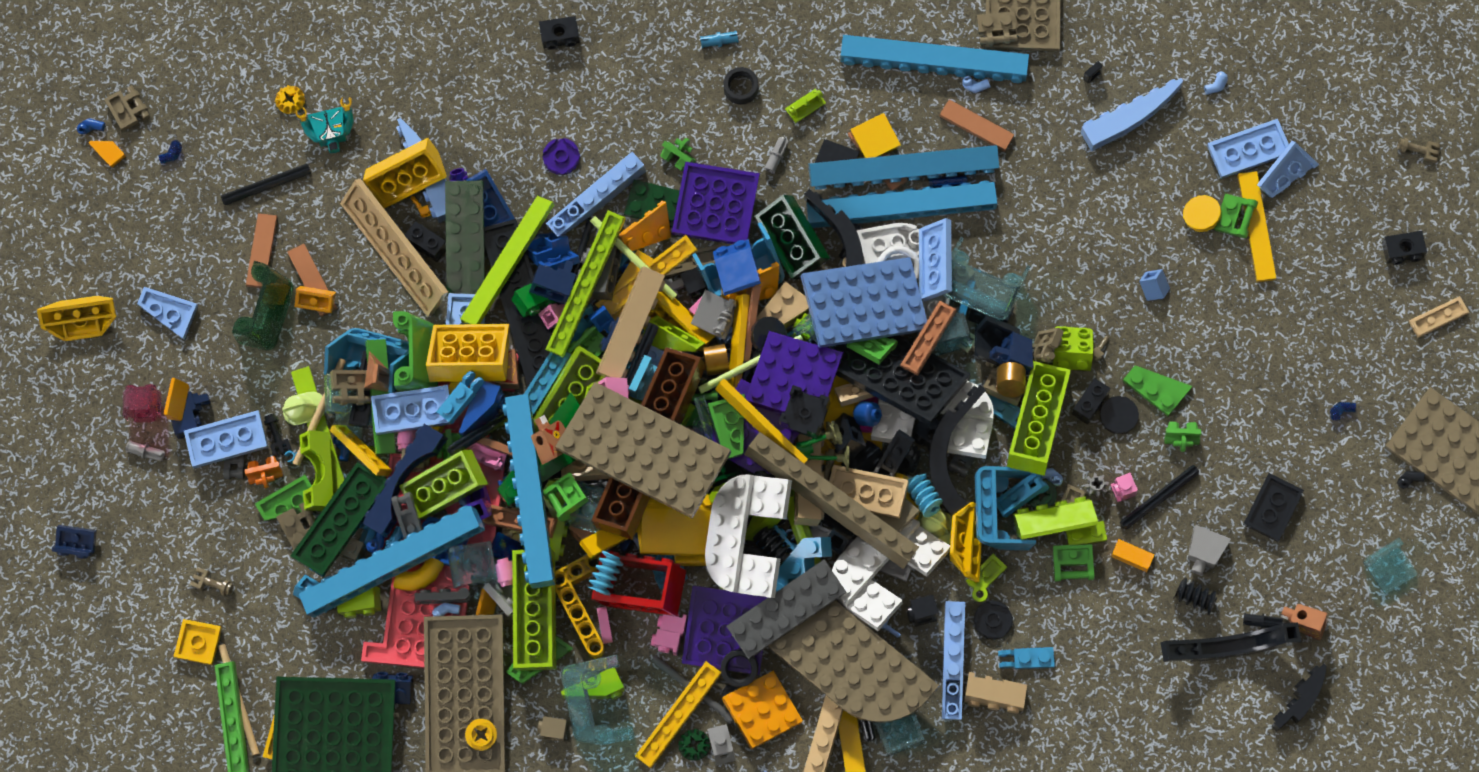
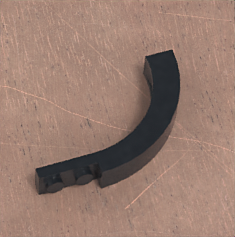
M810 189L804 193V200L838 234L846 254V267L863 264L861 242L848 216L842 210L835 214L834 208L829 204L826 205L819 193L813 192Z
M974 385L967 393L969 397L965 402L961 400L954 408L956 410L955 413L947 409L936 426L930 444L929 470L932 484L935 487V491L939 494L938 497L942 498V504L952 516L968 505V503L958 494L950 480L946 463L947 446L958 422L986 391L981 385L978 387Z
M899 429L873 473L895 477L915 439ZM838 522L828 536L831 537V549L841 554L855 537V534Z
M1297 622L1282 623L1257 631L1224 637L1171 640L1160 642L1164 662H1197L1250 655L1290 646L1302 641Z

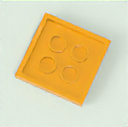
M774 670L722 698L751 750L803 722Z

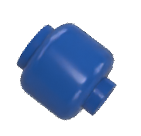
M862 401L854 408L853 417L860 426L874 427L880 422L882 411L876 402Z

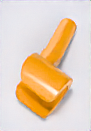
M411 196L410 199L417 206L421 217L430 216L431 212L428 205L422 207L415 196Z

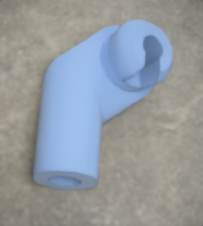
M1222 71L1218 72L1215 82L1204 86L1206 95L1222 91L1228 81L1227 74Z
M966 76L962 80L964 88L973 93L990 88L988 79L977 82L971 79L970 76Z
M1053 468L1046 469L1045 476L1042 475V479H1047L1055 486H1060L1063 482L1061 474Z
M442 603L433 609L432 614L433 616H443L447 613L459 615L461 605Z

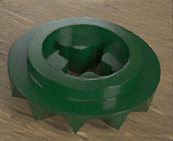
M1042 479L1049 486V489L1044 492L1047 496H1043L1041 501L1038 495L1029 501L1031 507L1036 508L1037 505L1048 504L1049 507L1054 504L1057 492L1055 486L1050 481ZM1033 483L1030 486L1033 488L1034 486H1036V483Z
M698 729L687 730L681 735L678 742L679 751L688 760H700L709 752V738L703 731ZM690 737H692L695 740V742H700V744L697 745L698 752H696V750H694L693 747H688V745L691 744Z

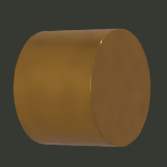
M725 344L703 347L708 376L730 371Z
M1015 362L1001 364L997 368V392L1004 397L1011 398L1018 397L1025 392V367Z

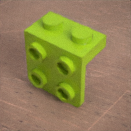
M1066 326L1055 327L1060 328L1064 333L1061 337V344L1054 349L1055 358L1053 359V366L1070 370L1091 371L1093 330L1090 328Z

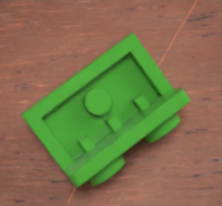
M595 325L591 328L588 327L584 330L582 337L578 341L575 340L569 345L567 353L572 354L576 347L581 346L600 358L602 354L599 345L604 336Z

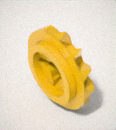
M287 85V87L280 88V91L276 94L275 103L281 112L293 114L295 110L298 112L302 109L305 103V96L298 87ZM286 94L290 97L294 96V104L290 101H287Z
M476 719L467 726L465 738L468 745L473 749L479 751L487 750L494 745L497 739V730L489 720ZM487 728L485 736L488 740L480 738L475 741L478 737L475 729L483 731Z

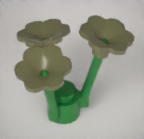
M827 421L826 431L820 433L817 439L812 438L796 443L797 449L808 460H837V462H844L846 471H849V446H847L844 454H837V456L810 455V453H814L812 444L828 439L834 445L837 442L840 445L843 444L842 435L835 421H831V424Z

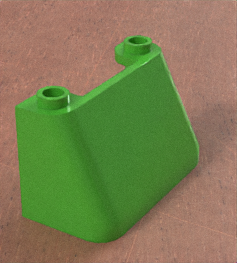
M405 311L393 312L394 326L398 329L399 334L407 337L409 342V366L400 367L394 373V387L396 391L403 392L437 387L438 382H429L426 369L434 324Z

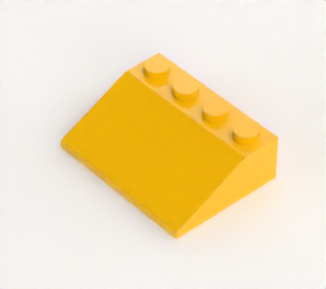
M509 324L433 325L426 362L429 382H462V378L469 371H473L476 374L474 380L477 377H481L484 381H506Z
M710 494L705 496L693 519L650 497L637 528L640 554L705 556L713 504L709 499Z

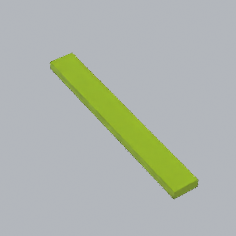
M540 196L535 198L461 316V322L465 324H480L554 207L552 201Z
M609 210L607 211L548 342L546 351L564 358L626 220L625 217Z
M309 366L291 372L297 394L317 392ZM324 414L316 431L329 432L334 495L345 479Z

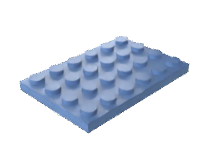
M910 257L808 272L801 275L819 348L921 332L927 322Z

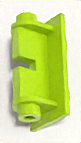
M815 88L785 108L793 121L797 123L825 105L826 102L822 98V92L820 90L817 91Z

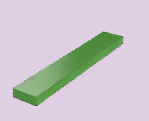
M386 339L366 340L367 364L370 351L388 369ZM370 389V396L389 394V392ZM371 401L375 455L395 454L394 433L376 435Z
M231 661L215 665L228 772H249L236 663Z

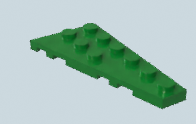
M569 393L550 419V425L559 420L567 428L580 406L572 393ZM564 453L543 465L539 459L542 483L576 459ZM510 471L497 489L507 506L514 503L515 496H518L517 489L514 490L512 478H515V471Z

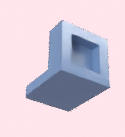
M1163 269L1145 272L1139 281L1147 301L1163 299L1170 290Z

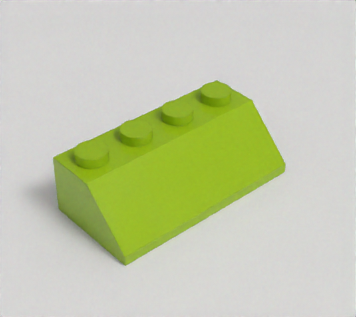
M1086 496L1074 498L1075 502L1067 503V500L1055 502L1054 506L1048 507V504L1037 505L1034 510H1029L1028 507L1017 509V513H1013L1017 537L1027 539L1099 525L1092 500L1086 499Z

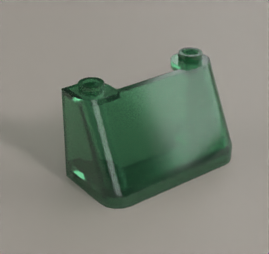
M254 261L251 275L255 281L262 284L253 317L238 318L234 323L232 334L239 344L269 351L277 345L294 286L290 279L270 266Z

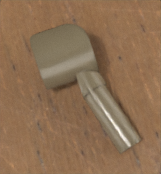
M1105 336L1100 345L1093 350V359L1096 362L1105 355L1101 350L1109 340L1108 336Z

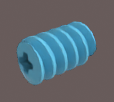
M926 474L911 477L908 479V493L911 494L912 499L915 500V504L919 506V510L923 512L924 517L935 515L940 510V505L943 502L942 498H938L939 494L934 492V486H930L931 481L926 480Z
M602 551L606 558H599L602 565L595 566L599 573H592L596 580H589L593 587L589 588L604 595H610L611 593L607 588L614 587L610 581H617L613 574H620L617 566H623L624 564L620 561L621 558Z

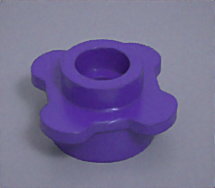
M463 168L454 169L450 172L449 179H451L450 181H465L468 179L467 172Z

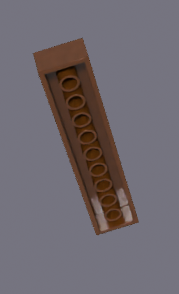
M666 347L641 405L681 425L706 368L701 357ZM610 477L591 521L599 530L633 540L650 497Z

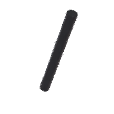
M587 218L577 251L580 261L583 252L586 251L593 224L590 222L592 218ZM582 263L573 265L571 272L577 275Z

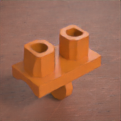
M275 456L265 459L266 464L259 466L258 461L248 462V467L244 470L249 484H263L264 488H269V482L283 477V471Z

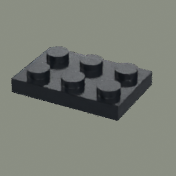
M1268 473L1243 525L1279 542L1304 490Z

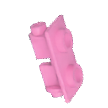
M474 443L469 447V450L473 451L478 463H483V465L494 468V470L503 471L507 454L479 443Z

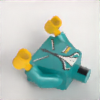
M342 97L340 100L342 107L308 114V118H306L307 111L304 107H302L304 114L301 116L295 110L296 116L301 119L300 123L304 133L313 142H319L321 147L328 145V150L331 154L340 151L339 143L346 141V136L350 134L353 127V112L350 108L352 104L351 97H349L348 105L344 104Z

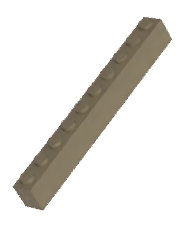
M761 432L758 433L748 446L744 455L776 478L792 480L791 488L902 569L906 567L919 549V546Z

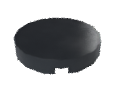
M771 316L757 320L751 328V342L760 353H762L769 331L787 336L784 324L779 319Z
M1123 396L1111 397L1105 401L1100 412L1102 425L1113 434H1126L1136 426L1139 417L1138 408L1135 403Z
M987 601L981 604L974 614L975 628L986 639L996 640L1003 638L1012 627V613L1000 601Z

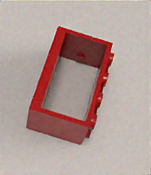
M608 551V553L621 558L620 561L624 564V567L666 572L662 598L660 601L613 594V587L607 588L611 593L610 595H604L593 590L592 600L611 608L678 617L686 570L681 568L680 564L673 563V560L667 558L657 561L654 557L644 556L642 559L637 558V555L626 553V556H619L620 553ZM603 553L600 554V558H606Z

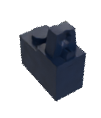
M566 260L563 269L558 268L557 270L539 264L529 292L565 305L576 274L571 272L574 262Z
M1012 332L1008 337L1004 338L1001 347L995 346L990 351V358L1000 365L1007 362L1019 363L1025 367L1027 375L1033 369L1032 339Z
M188 392L182 421L171 420L174 433L178 439L185 437V430L202 426L200 416L196 414H199L202 406L211 404L207 393L198 395V393Z

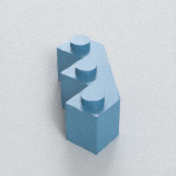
M831 537L803 538L780 566L776 592L814 567V558L832 557Z

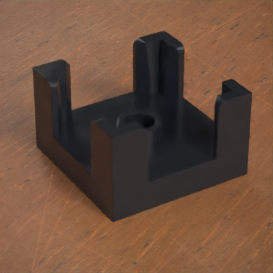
M792 385L789 393L790 400L785 413L782 412L779 419L780 427L817 439L831 404L830 398L820 395V398L803 393L802 388Z

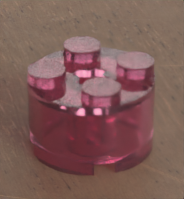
M147 384L145 387L128 385L125 387L122 416L126 420L130 417L134 418V422L143 423L153 422L155 417L161 418L162 393L156 389V385Z

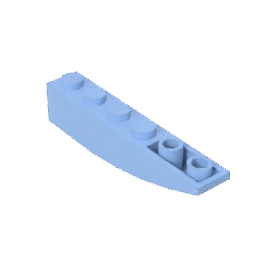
M1182 78L1170 80L1164 87L1160 89L1156 87L1145 96L1140 95L1127 105L1126 103L1121 104L1115 111H1107L1094 121L1092 119L1086 121L1082 126L1081 134L1090 150L1098 149L1126 135L1155 115L1179 91L1183 83Z
M401 118L397 119L399 126L396 128L399 136H404L406 142L403 143L405 149L422 141ZM446 178L425 188L426 191H423L426 202H431L432 207L429 208L433 219L437 218L439 223L446 221Z
M631 152L551 218L546 225L559 238L592 216L632 184L634 179L636 180L646 172L644 164Z
M945 601L942 719L962 720L965 602Z

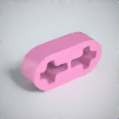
M607 607L597 608L603 644L612 643L613 639Z

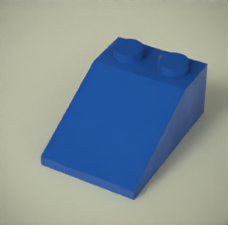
M486 169L465 180L484 181V227L515 219Z
M749 239L745 241L739 240L733 245L721 246L713 251L724 296L761 284L756 257Z
M483 381L484 383L477 391V395L469 403L459 430L461 438L493 419L498 414L499 409H503L505 398L501 386Z

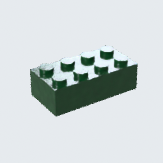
M782 195L755 215L758 223H762L770 236L775 251L791 279L801 280L802 273L813 272L830 259L794 196Z

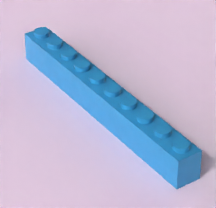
M843 35L840 62L850 66L862 64L864 67L881 66L883 69L918 70L920 73H929L930 71L936 72L939 75L955 74L957 77H966L968 75L974 76L976 79H984L985 77L992 78L995 81L1006 79L1011 80L1013 83L1026 82L1029 54L851 35Z
M993 145L808 163L810 186H815V190L826 189V185L834 184V188L845 187V183H852L853 186L864 185V181H871V184L883 183V179H890V182H900L903 177H908L909 180H920V176L927 175V179L939 178L938 174L946 173V177L957 176V172H964L965 175L976 174V170H983V173L995 172V168H999L998 147Z
M981 181L979 184L962 183L960 186L943 185L941 188L929 186L924 187L922 190L910 188L905 189L903 192L890 190L884 194L871 192L864 196L852 194L845 198L833 196L822 200L826 205L829 204L834 208L835 214L842 210L852 224L997 209L995 182ZM806 202L807 217L811 227H830Z
M528 394L505 397L506 404H503V413L508 418V422L505 423L506 433L510 434V441H507L509 453L512 452L513 459H510L511 471H515V478H512L514 490L517 489L518 496H515L516 508L520 509L517 521L519 527L522 526L523 532L520 534L521 546L524 545L525 547L522 559L523 563L527 564L528 570L524 572L525 580L532 589L555 585L539 458L531 439V435L535 433L531 399Z
M463 506L455 514L443 516L441 521L426 525L420 532L410 533L406 536V539L391 543L387 549L375 551L371 557L356 561L352 567L342 568L338 571V574L323 578L317 585L307 586L303 592L299 593L306 614L315 618L483 532L485 528L477 509L472 506Z

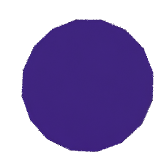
M554 139L543 150L544 165L554 174H568L576 169L579 164L580 154L578 147L569 139Z

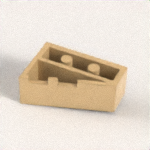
M784 282L756 317V321L763 317L771 316L779 319L785 328H788L795 323L797 317L801 319L804 313H810L806 296L787 282Z
M969 672L964 702H967L968 706L971 707L986 705L990 710L1005 708L1009 713L1018 714L1019 711L1024 709L1027 685L1008 680H992L990 676H985V678L975 677V673Z

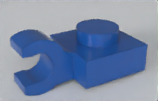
M604 305L588 316L599 332L605 329L608 334L610 333L608 328L611 322L615 320Z

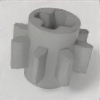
M1094 473L1092 479L1090 477L1086 478L1089 484H1086L1084 489H1089L1088 496L1094 494L1099 498L1101 492L1103 494L1107 493V490L1103 487H1107L1109 482H1104V475L1100 477ZM1094 482H1097V485H1100L1099 489H1096V486H1093Z

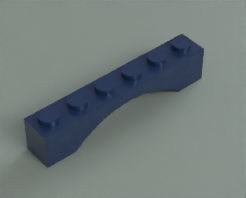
M425 423L422 427L418 428L414 441L406 447L404 457L396 463L394 473L385 481L383 491L375 497V504L364 515V525L382 536L388 537L397 522L391 498L399 496L401 490L399 486L405 482L417 466L440 453L448 440L446 436Z

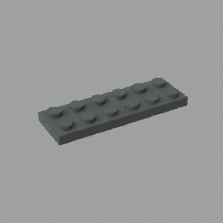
M824 559L778 590L775 598L768 597L726 627L747 658L751 659L846 594L847 591Z

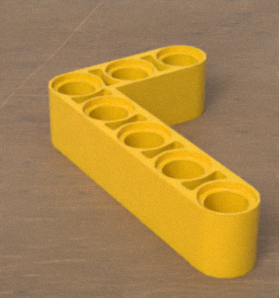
M585 555L555 571V580L558 577L565 579L563 584H555L556 594L588 655L593 659H598L605 653L603 642L573 587L593 576V572H597V568L590 566L589 563L592 559L599 560L600 556L590 559L588 555ZM575 568L582 569V573L578 576H574L572 571ZM572 594L574 598L572 601L566 602L564 601V596ZM575 611L583 612L582 617L578 619L572 616ZM584 628H591V634L587 636L581 634ZM593 645H600V651L596 653L590 651Z

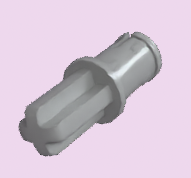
M778 138L773 151L769 153L770 157L764 166L765 171L775 174L780 160L784 158L783 154L789 143L786 138Z
M129 440L126 445L127 453L139 455L143 459L145 457L157 461L164 459L165 452L149 447V444L143 445Z

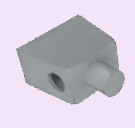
M1195 525L1187 558L1195 562L1191 571L1195 574L1203 575L1205 567L1213 569L1231 539Z
M727 724L707 729L716 766L735 761Z

